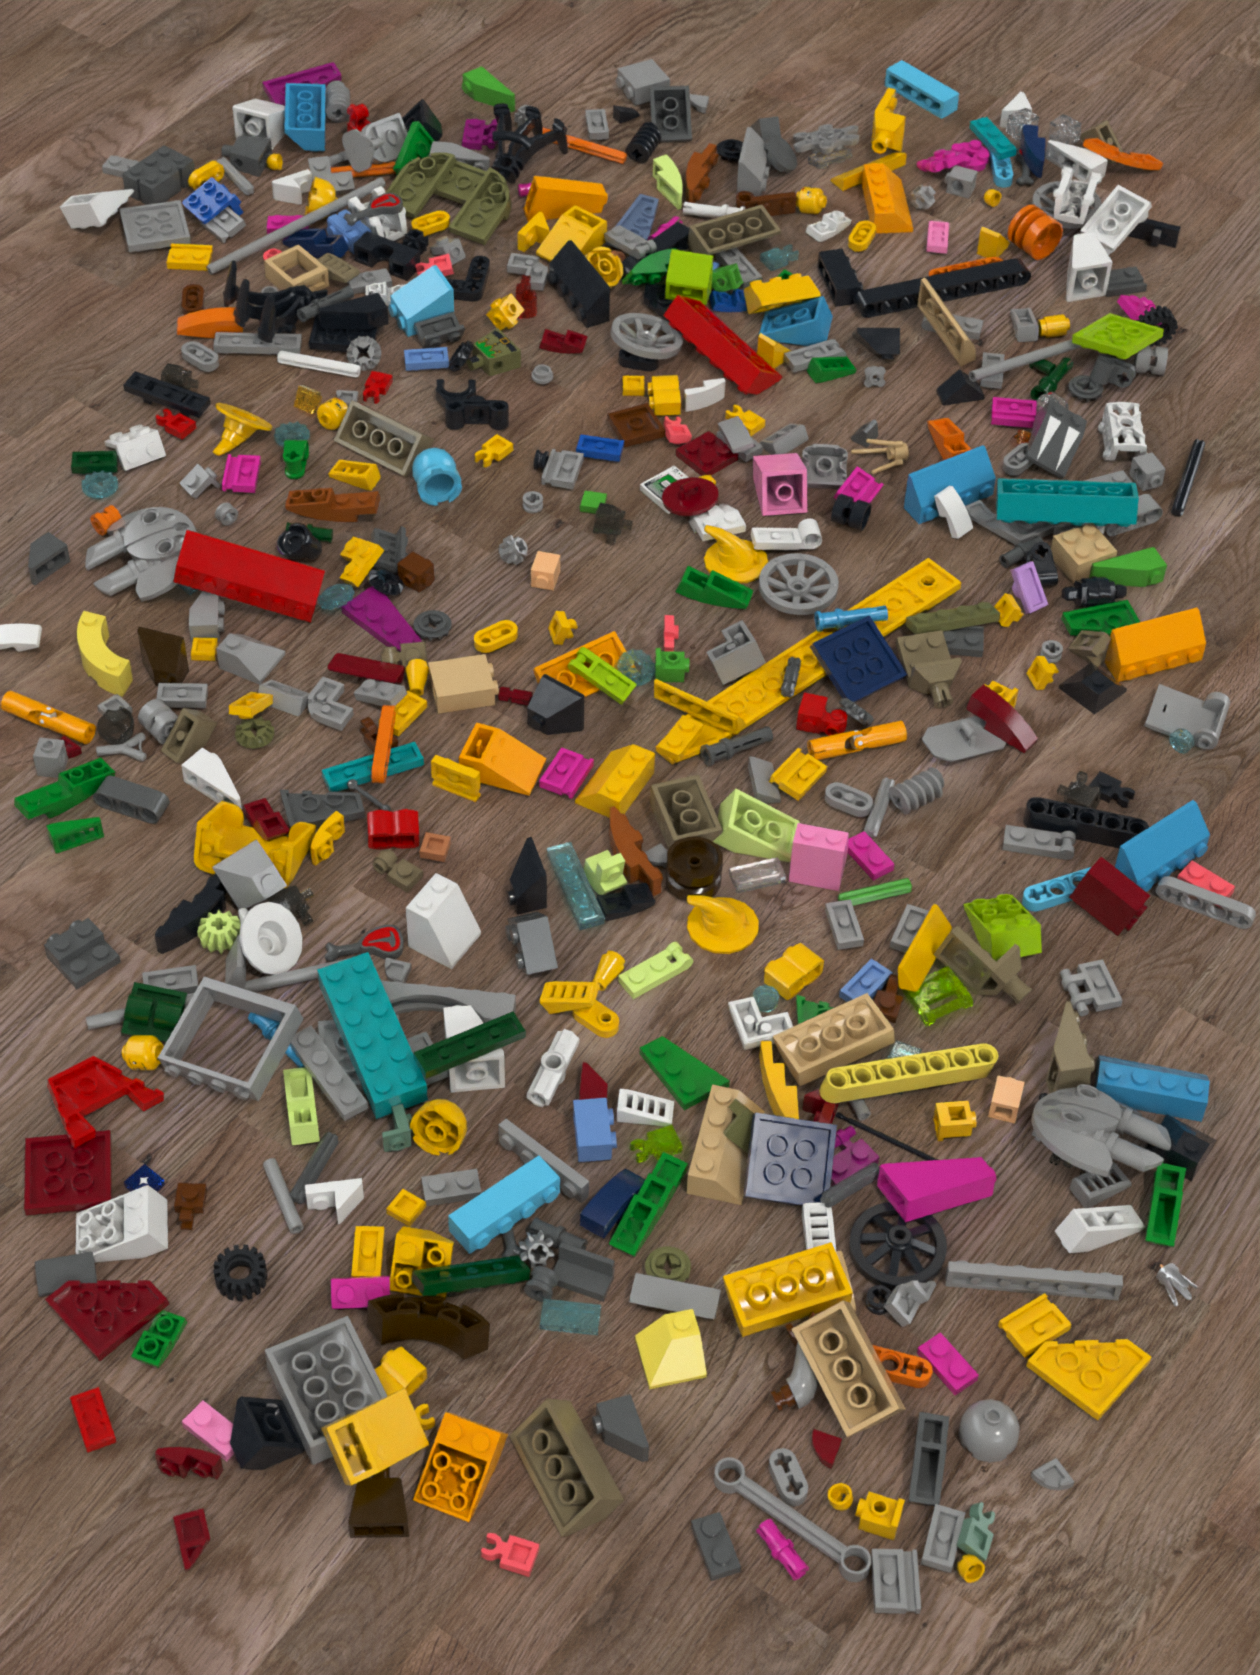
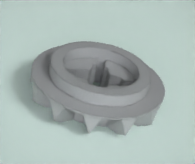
M358 336L355 340L351 341L347 348V359L349 363L359 365L361 371L371 370L377 366L381 359V348L377 341L369 336ZM358 347L360 349L362 348L363 350L368 348L367 353L369 354L370 359L365 356L359 358L360 352L358 350Z

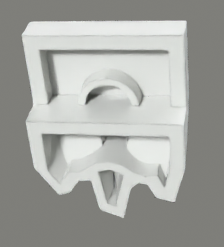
M724 503L719 504V506L715 505L707 512L693 515L689 518V524L693 532H698L702 541L714 539L704 531L706 525L722 528L732 534L746 531V524L739 511Z

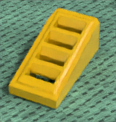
M340 459L328 473L330 478L372 491L381 478L376 464Z
M547 982L540 997V1004L549 1014L594 1006L600 985L598 982Z

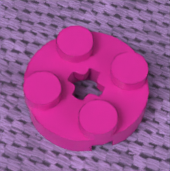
M978 140L955 143L951 147V150H955V152H963L965 161L957 164V166L979 172L984 170L989 162V151L981 146V142Z

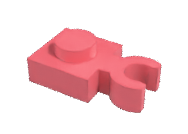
M449 254L429 258L430 263L427 264L417 263L415 265L418 276L434 265H437L444 276L454 274Z
M665 416L663 426L665 427V435L669 443L680 445L690 442L692 435L687 425L681 424V418L676 417L675 421H672L668 416Z
M665 615L664 651L674 652V639L679 637V625H674V615Z
M488 1533L486 1537L487 1542L494 1544L496 1547L492 1550L482 1548L481 1557L489 1561L501 1559L500 1568L530 1577L540 1550L539 1544L512 1535L509 1536L506 1543L497 1534Z

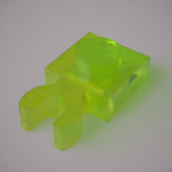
M672 1124L647 1132V1140L635 1139L630 1143L631 1151L637 1149L643 1151L636 1154L637 1163L645 1162L653 1154L656 1160H659L663 1152L671 1156L683 1152V1145Z

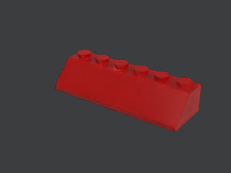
M677 295L663 315L669 320L668 324L673 329L683 333V339L697 346L695 348L696 351L703 356H707L710 359L709 363L724 372L723 376L738 385L737 389L742 393L758 395L782 379V375L701 301Z
M187 530L177 561L173 582L311 623L325 571Z

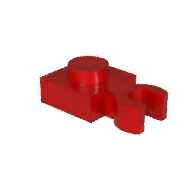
M372 371L365 382L363 401L366 402L369 397H374V404L379 403L380 394L386 395L393 382V375Z
M163 409L164 417L155 416L157 425L165 427L166 432L181 440L196 429V421L181 413L174 416L169 409Z

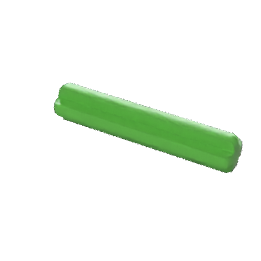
M903 878L839 893L838 901L851 899L853 906L910 893L912 884L909 878Z

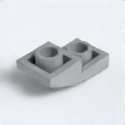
M739 416L718 423L719 431L725 437L727 446L733 453H744L748 448L754 447L753 440Z

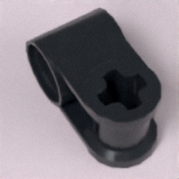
M1045 542L1035 543L1026 555V562L1033 561L1042 588L1056 586L1058 584V572L1054 564L1052 549Z

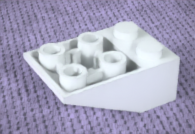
M127 189L70 196L60 206V209L71 229H85L89 226L101 227L106 224V220L118 211L122 204L129 200L128 197L134 190Z
M149 1185L76 1213V1254L93 1252L95 1262L145 1258L168 1249L167 1199Z

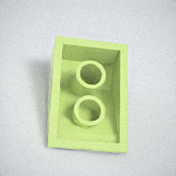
M735 789L720 804L718 820L722 827V834L713 842L734 853L791 862L793 840L797 824L800 821Z

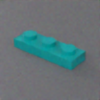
M988 117L970 121L969 128L998 160L1016 156L1017 148Z

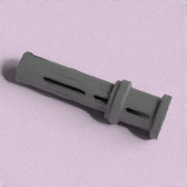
M765 726L730 740L722 738L718 743L702 745L700 749L702 759L707 766H712L721 759L729 760L734 756V753L772 741L773 733L769 726Z

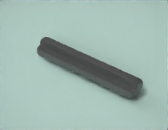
M327 1132L322 1137L290 1192L293 1202L298 1204L305 1202V1185L316 1183L339 1143L336 1134Z
M873 1162L822 1192V1197H820L821 1203L830 1208L878 1179L880 1167L877 1163Z

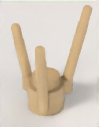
M867 439V443L888 447L854 449L851 451L852 454L886 453L888 460L893 461L872 470V474L894 466L903 465V460L908 459V446L903 441Z

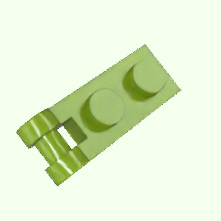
M581 647L577 652V657L572 659L567 665L572 673L579 674L621 705H623L637 685L585 647ZM585 662H588L591 664V666L587 668L583 664Z

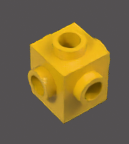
M511 293L502 299L497 298L490 304L491 309L486 315L499 330L506 327L510 329L518 323L517 318L524 309Z

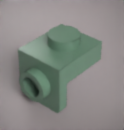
M403 1104L392 1106L395 1130L382 1133L385 1152L400 1151L411 1146L410 1123L412 1117L411 1114H405Z

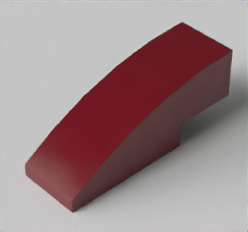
M983 684L971 695L966 710L986 721L984 727L986 731L1024 754L1037 742L1038 738L1028 723L995 691Z

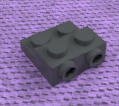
M89 918L84 921H74L69 926V930L61 935L58 933L52 934L47 939L46 944H44L47 958L76 990L121 963L120 956L105 941L103 933Z

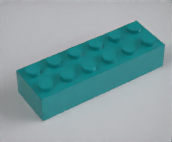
M998 478L997 520L1005 523L1019 520L1029 524L1047 521L1049 524L1070 522L1073 525L1094 523L1097 526L1117 524L1121 527L1137 524L1139 497L1136 483Z
M366 952L317 969L319 987L375 1118L378 1119L392 1114V1106L403 1104L405 1109L427 1101V1084L414 1060V1054L369 953Z

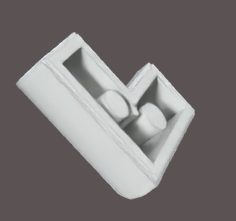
M754 997L728 1002V1008L744 1050L760 1047L761 1041H772V1044H774V1035L793 1027L788 1012L762 1017Z

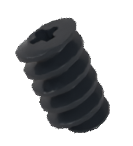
M645 122L641 125L625 150L630 159L638 163H645L649 160L662 139L657 126L652 122Z

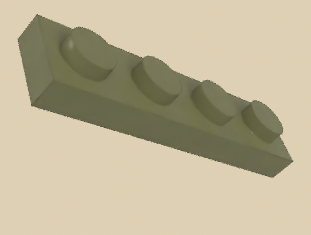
M980 602L976 605L959 606L948 610L940 609L937 612L926 614L918 613L914 616L906 617L905 625L914 634L941 630L948 631L998 622L1000 612L989 602Z

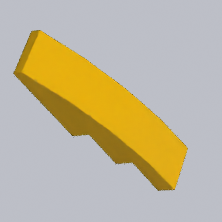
M761 1041L759 1059L762 1081L771 1109L776 1116L799 1119L797 1086H786L784 1063H773L772 1041Z

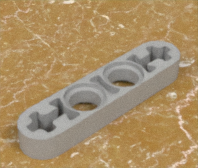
M1165 876L1161 878L1156 888L1157 895L1167 902L1237 928H1250L1256 917L1255 910L1247 904L1174 877ZM1188 895L1198 898L1199 901L1189 898ZM1213 904L1221 906L1224 910L1215 908Z

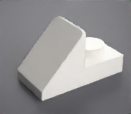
M307 169L273 180V198L278 201L302 204L301 194L310 191L312 173Z
M362 1178L305 1185L308 1210H324L328 1207L336 1206L338 1224L342 1223L364 1199Z

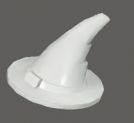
M272 902L255 905L249 911L246 908L238 910L241 924L239 940L243 954L250 965L261 973L269 975L289 971L297 963L302 952V934L299 923L293 914L281 904Z

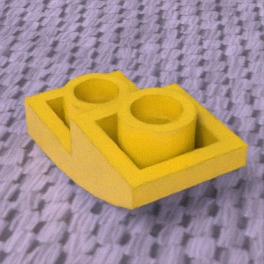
M335 811L327 818L312 840L310 846L312 864L315 866L331 856L334 852L333 841L338 840L345 833L344 816L338 811Z

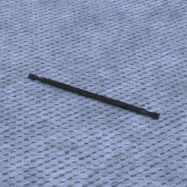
M839 1112L835 1116L928 1161L939 1160L865 1124L848 1118Z

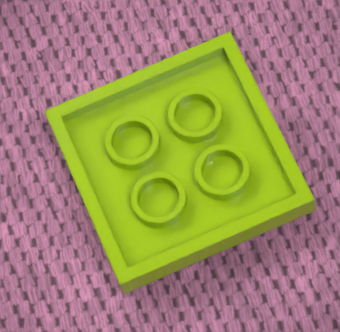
M1109 313L1073 334L1072 343L1080 345L1082 348L1097 350L1101 354L1114 355L1118 359H1128L1130 356L1162 338L1163 329Z

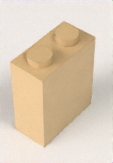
M486 654L428 663L429 680L438 714L495 705V695L499 693L497 680H492V677H494L493 665L487 662Z

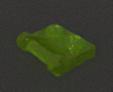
M949 966L927 975L917 992L903 989V993L920 1014L921 1020L926 1026L934 1024L936 1019L960 1008L967 1009L973 1006L972 996ZM953 994L958 997L932 1010L929 1008V1005Z

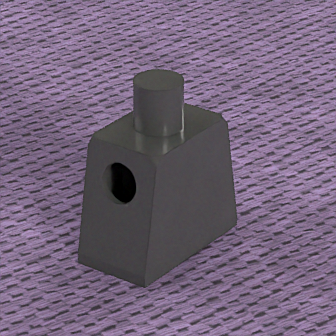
M239 136L233 146L224 144L221 153L224 157H230V163L238 171L260 177L267 165V157L272 155L271 138Z

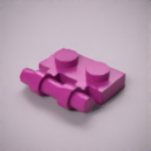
M940 149L935 151L934 155L928 158V160L922 159L918 161L916 166L921 171L936 173L944 168H951L965 161L963 152Z
M1120 295L1117 303L1126 314L1135 321L1140 320V314L1145 315L1144 311L1146 309L1149 312L1151 311L1150 307L1154 306L1155 308L1152 300H1148L1146 297L1139 299L1135 295Z

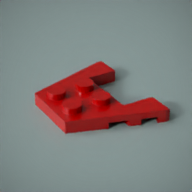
M95 1056L47 1080V1087L71 1145L74 1148L96 1137V1129L84 1116L110 1102L127 1095L144 1112L164 1101V1093L156 1088L153 1091L147 1088L145 1082L138 1078L132 1080L122 1075V1070Z

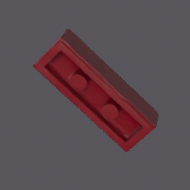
M336 653L327 666L329 671L393 684L402 683L405 667L402 665L342 653Z

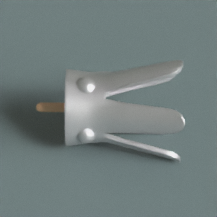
M1174 1263L1166 1266L1160 1264L1162 1269L1159 1270L1156 1278L1160 1284L1165 1286L1173 1304L1177 1306L1178 1301L1172 1285L1187 1300H1191L1192 1295L1187 1288L1191 1285L1197 1289L1198 1286L1184 1277Z

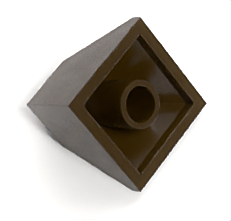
M138 627L137 633L142 662L154 684L158 686L159 683H183L189 672L184 637Z

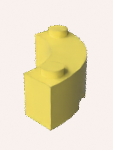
M83 611L77 626V640L83 667L88 676L97 681L98 686L110 693L123 697L133 681L130 661L114 654L106 646L109 638L106 616Z

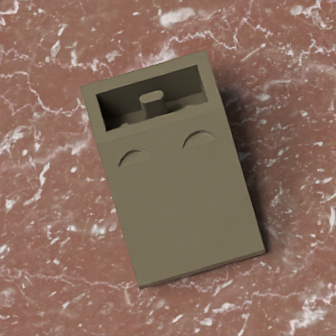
M1070 1001L1066 1002L1046 1077L1050 1093L1061 1089L1077 1087L1081 1084L1090 1085L1091 1072L1095 1070L1094 1058L1087 1051L1086 1035L1081 1033L1079 1028L1078 1012L1073 1011Z

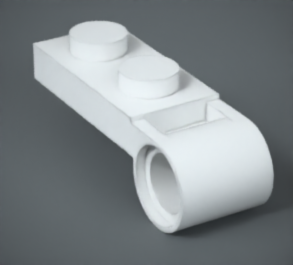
M814 519L801 521L798 528H752L750 534L754 550L815 549L822 543L820 529L817 521Z

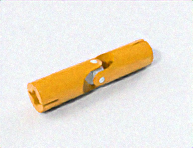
M10 690L5 693L1 701V709L83 744H89L94 738L96 732L95 724L56 710Z
M900 720L868 727L862 731L855 730L807 741L808 754L819 761L858 752L866 747L878 748L906 742L907 732L903 721ZM847 739L851 744L852 748H845V741Z

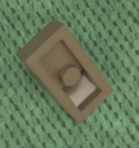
M1082 630L1068 649L1085 661L1099 667L1106 658L1107 644L1112 638L1105 632Z

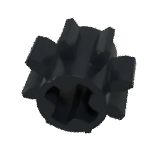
M410 230L408 234H405L403 245L419 250L421 255L424 251H427V246H429L428 237H424L423 232L420 230Z

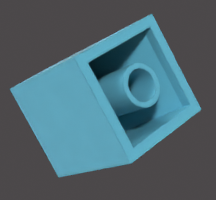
M434 265L391 294V304L388 306L390 315L395 317L399 328L403 329L409 337L416 335L415 323L454 312V290L437 265Z

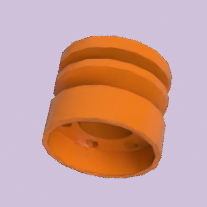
M1027 205L1012 219L1008 227L1007 236L1009 241L1023 249L1024 252L1035 260H1042L1049 256L1058 246L1062 238L1063 227L1061 223L1047 215L1036 205Z

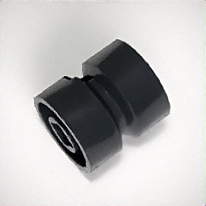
M839 494L833 506L831 521L841 525L848 523L850 528L863 531L868 523L872 504L859 499L855 502L853 497Z

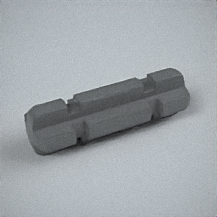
M794 657L788 659V666L786 667L784 682L781 687V695L783 697L791 698L795 692L794 688L796 687L801 660Z

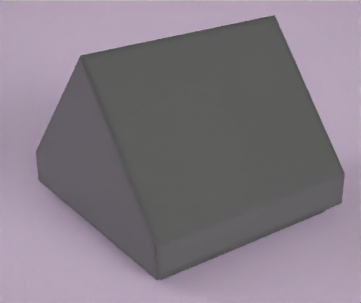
M876 419L862 425L850 439L867 448L870 443H867L866 440L878 437V423Z

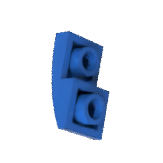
M735 289L731 295L726 292L712 291L709 296L712 310L748 311L744 290Z

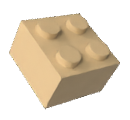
M1093 523L1053 536L1051 549L1054 562L1073 584L1075 580L1090 577L1092 563L1114 558L1117 555V550Z

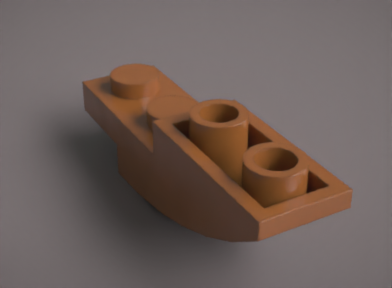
M709 143L702 154L697 152L692 154L686 170L685 196L687 202L696 203L697 200H700L703 191L708 189L710 169L718 161V154H716L717 145Z
M333 488L289 491L285 508L293 513L318 520L357 522L359 515L377 514L381 498L378 491L335 494Z
M615 806L611 807L609 824L610 845L613 856L621 853L625 860L624 877L629 884L637 880L641 883H647L653 896L661 893L663 876L661 871L649 862L646 853L642 850L643 837L638 830H634L625 814H621Z

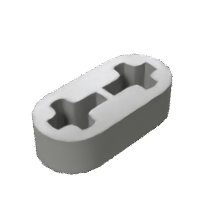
M781 1448L773 1451L769 1459V1472L778 1493L785 1504L793 1507L800 1506L807 1498L808 1484L797 1458L789 1449ZM782 1459L783 1463H788L787 1473H785L781 1465H777L778 1460ZM790 1481L795 1489H800L799 1495L789 1492Z

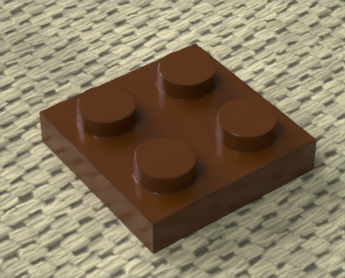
M648 403L607 414V421L619 440L624 441V448L665 437V429Z

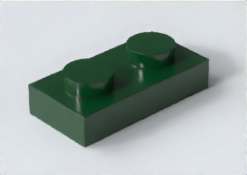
M116 451L72 452V474L118 472L119 458Z

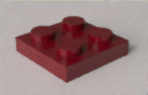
M710 431L676 449V457L700 476H712L738 461L739 453H733L726 443Z

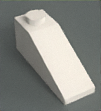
M1053 140L1047 143L1045 158L1061 169L1064 167L1073 168L1072 176L1080 181L1090 183L1092 173L1102 174V178L1105 177L1108 160L1088 149Z
M201 748L181 765L184 782L217 803L225 801L237 805L242 810L240 796L221 759L215 753H210Z
M1131 1205L1073 1209L1057 1227L1055 1232L1069 1253L1092 1251L1143 1231L1145 1225Z

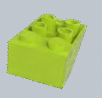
M1000 894L997 898L975 899L971 903L964 904V909L981 948L986 950L996 962L1015 944L1020 947V957L1042 953L1041 924L1013 895Z

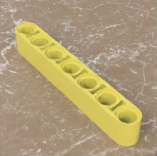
M982 1043L836 1067L828 1071L819 1091L821 1097L826 1102L840 1103L987 1077L998 1060V1052L992 1045Z

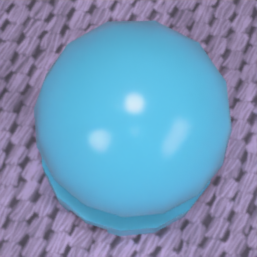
M428 448L416 456L412 464V476L417 483V491L422 501L437 506L438 502L446 500L452 502L459 496L462 490L461 477L456 470L454 459L448 452L440 448Z

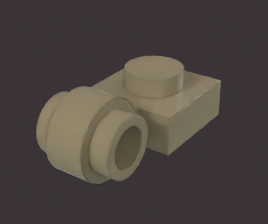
M426 641L401 643V652L397 651L396 646L383 647L380 653L381 661L398 665V661L402 660V665L406 668L410 660L422 659L428 665Z
M388 849L381 851L374 858V869L380 874L388 873L387 881L408 893L423 878V870L405 859H402L397 864V856L394 852Z

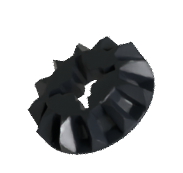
M736 139L721 141L717 145L718 156L721 157V160L727 159L728 162L731 160L737 162L740 158L743 142Z
M469 340L465 343L463 342L456 349L449 361V369L456 372L460 370L468 360L473 350L472 342Z
M375 568L370 570L368 574L369 583L383 594L398 595L404 588L403 581L400 580L398 575H394L392 571L389 572L384 568L382 570Z

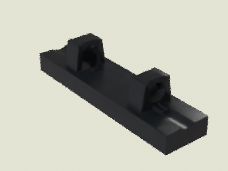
M1146 219L1144 222L1138 223L1128 237L1149 241L1151 246L1158 247L1161 244L1176 248L1181 227Z
M136 371L123 384L125 392L142 397L144 403L151 405L152 402H156L178 410L188 418L190 415L200 418L211 404L210 397Z

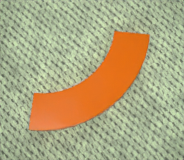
M1098 138L1085 139L1083 144L1087 149L1103 157L1128 166L1147 170H1161L1163 165L1160 160L1150 154L1134 152L1127 154L1120 152L1119 148Z

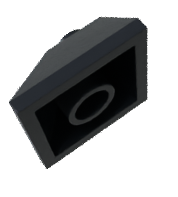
M423 99L402 117L407 133L412 122L419 121L434 141L438 142L443 135L441 123Z
M856 328L853 331V337L875 356H881L882 360H893L894 356L900 354V328Z
M1089 663L1059 685L1060 690L1094 715L1127 691L1126 687L1093 663Z
M544 674L527 707L528 725L546 735L582 731L584 729V695Z
M532 837L527 838L510 877V890L506 891L508 903L510 906L514 905L517 915L547 908V874Z
M1167 1114L1160 1125L1165 1127L1171 1139L1170 1150H1163L1149 1143L1145 1149L1162 1157L1165 1164L1186 1168L1185 1178L1192 1182L1217 1140Z
M243 1396L237 1400L230 1445L241 1469L264 1470L305 1451L282 1400Z

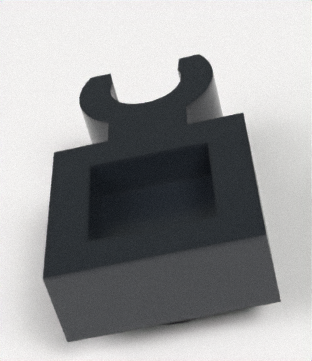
M1101 771L1090 783L1087 793L1107 803L1114 799L1123 808H1127L1129 799L1133 800L1135 796L1133 789L1128 787L1122 788V781Z

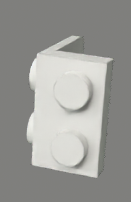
M133 426L130 428V432L122 434V432L114 433L109 436V440L105 441L106 446L116 449L124 471L166 456L158 430L149 428V426Z

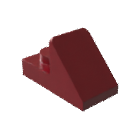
M820 1089L805 1094L802 1110L815 1114L814 1122L832 1124L839 1103L826 1102L820 1095Z

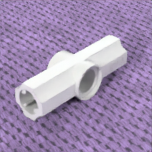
M566 1029L558 1031L549 1050L541 1058V1066L527 1092V1099L536 1106H549L559 1084L565 1080L566 1069L579 1045V1037L572 1031Z

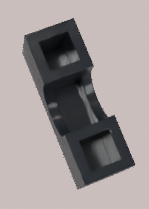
M368 231L353 244L354 259L358 263L372 268L378 262L387 261L389 262L390 275L406 281L417 272L415 265L420 263L419 250Z

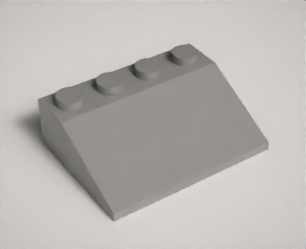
M348 1316L265 1349L269 1373L312 1465L333 1457L321 1427L387 1397Z

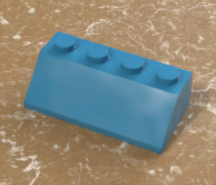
M286 83L285 134L306 151H325V84Z
M979 446L908 474L904 509L918 524L939 517L934 496L948 486H953L965 506L993 495L996 477L985 446Z
M1194 800L1188 802L1121 845L1115 868L1147 892L1161 878L1170 876L1178 868L1183 869L1195 857L1203 856L1208 849L1207 844L1210 833L1197 803Z
M1098 1055L1094 1087L1109 1095L1112 1099L1126 1104L1135 1110L1162 1115L1168 1114L1172 1117L1202 1122L1208 1104L1210 1081L1207 1075Z

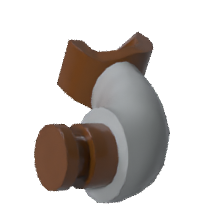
M812 1311L807 1320L816 1316V1314ZM791 1323L786 1324L785 1327L792 1344L796 1347L793 1371L790 1377L786 1379L787 1385L780 1387L781 1391L776 1393L773 1390L770 1392L779 1412L783 1410L782 1407L785 1405L788 1408L797 1405L799 1409L808 1405L817 1389V1378L792 1331L793 1326Z

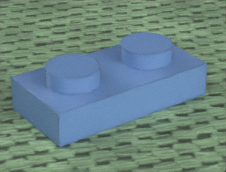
M447 347L404 350L406 371L449 368Z
M871 958L840 990L839 997L848 1002L868 993L872 999L876 995L877 990H881L888 983L890 974L893 972Z

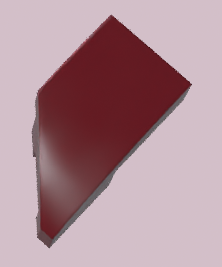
M583 1062L579 1100L607 1099L608 1084L588 1063Z
M203 1508L173 1516L185 1572L191 1570L211 1540Z

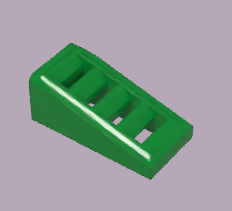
M848 357L811 358L807 368V373L815 383L855 374L857 371Z
M100 817L46 825L50 843L56 854L104 837Z

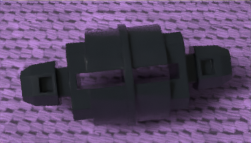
M1096 576L1075 580L1074 586L1062 589L1063 599L1074 601L1075 604L1084 608L1113 603L1115 599L1124 598L1127 595V588L1125 586L1115 584L1114 581L1105 577Z

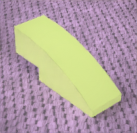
M667 154L653 159V177L657 180V190L678 210L682 209V179L678 168Z
M306 1067L283 1070L292 1146L320 1142L311 1074Z

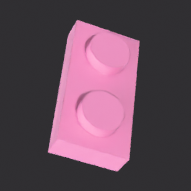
M202 1401L182 1420V1425L227 1462L234 1455L230 1445L233 1423L205 1401Z

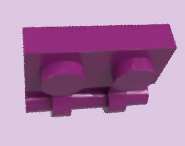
M466 119L462 147L470 150H482V146H488V148L494 149L498 144V141L493 142L492 131L497 129L496 119H493L489 125H486V120Z
M852 1126L836 1131L835 1148L839 1146L842 1151L833 1157L831 1186L836 1185L873 1162L879 1163L880 1157L862 1138L854 1144L849 1140L856 1135Z

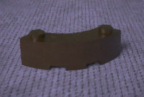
M404 1293L390 1294L368 1300L367 1328L381 1345L405 1339L425 1340L447 1347L463 1360L488 1350L490 1323L478 1312L464 1304L462 1307L446 1302V1297L438 1295H422L421 1298L404 1297Z

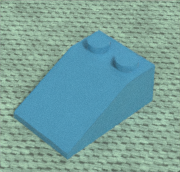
M824 296L765 311L760 333L776 342L809 346L827 341L833 315Z

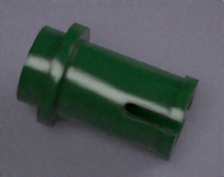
M1046 359L1028 364L1031 369L1036 368L1047 376L1056 367V364Z

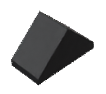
M961 369L941 384L936 391L943 406L984 400L985 398L978 382H972L969 379V375Z

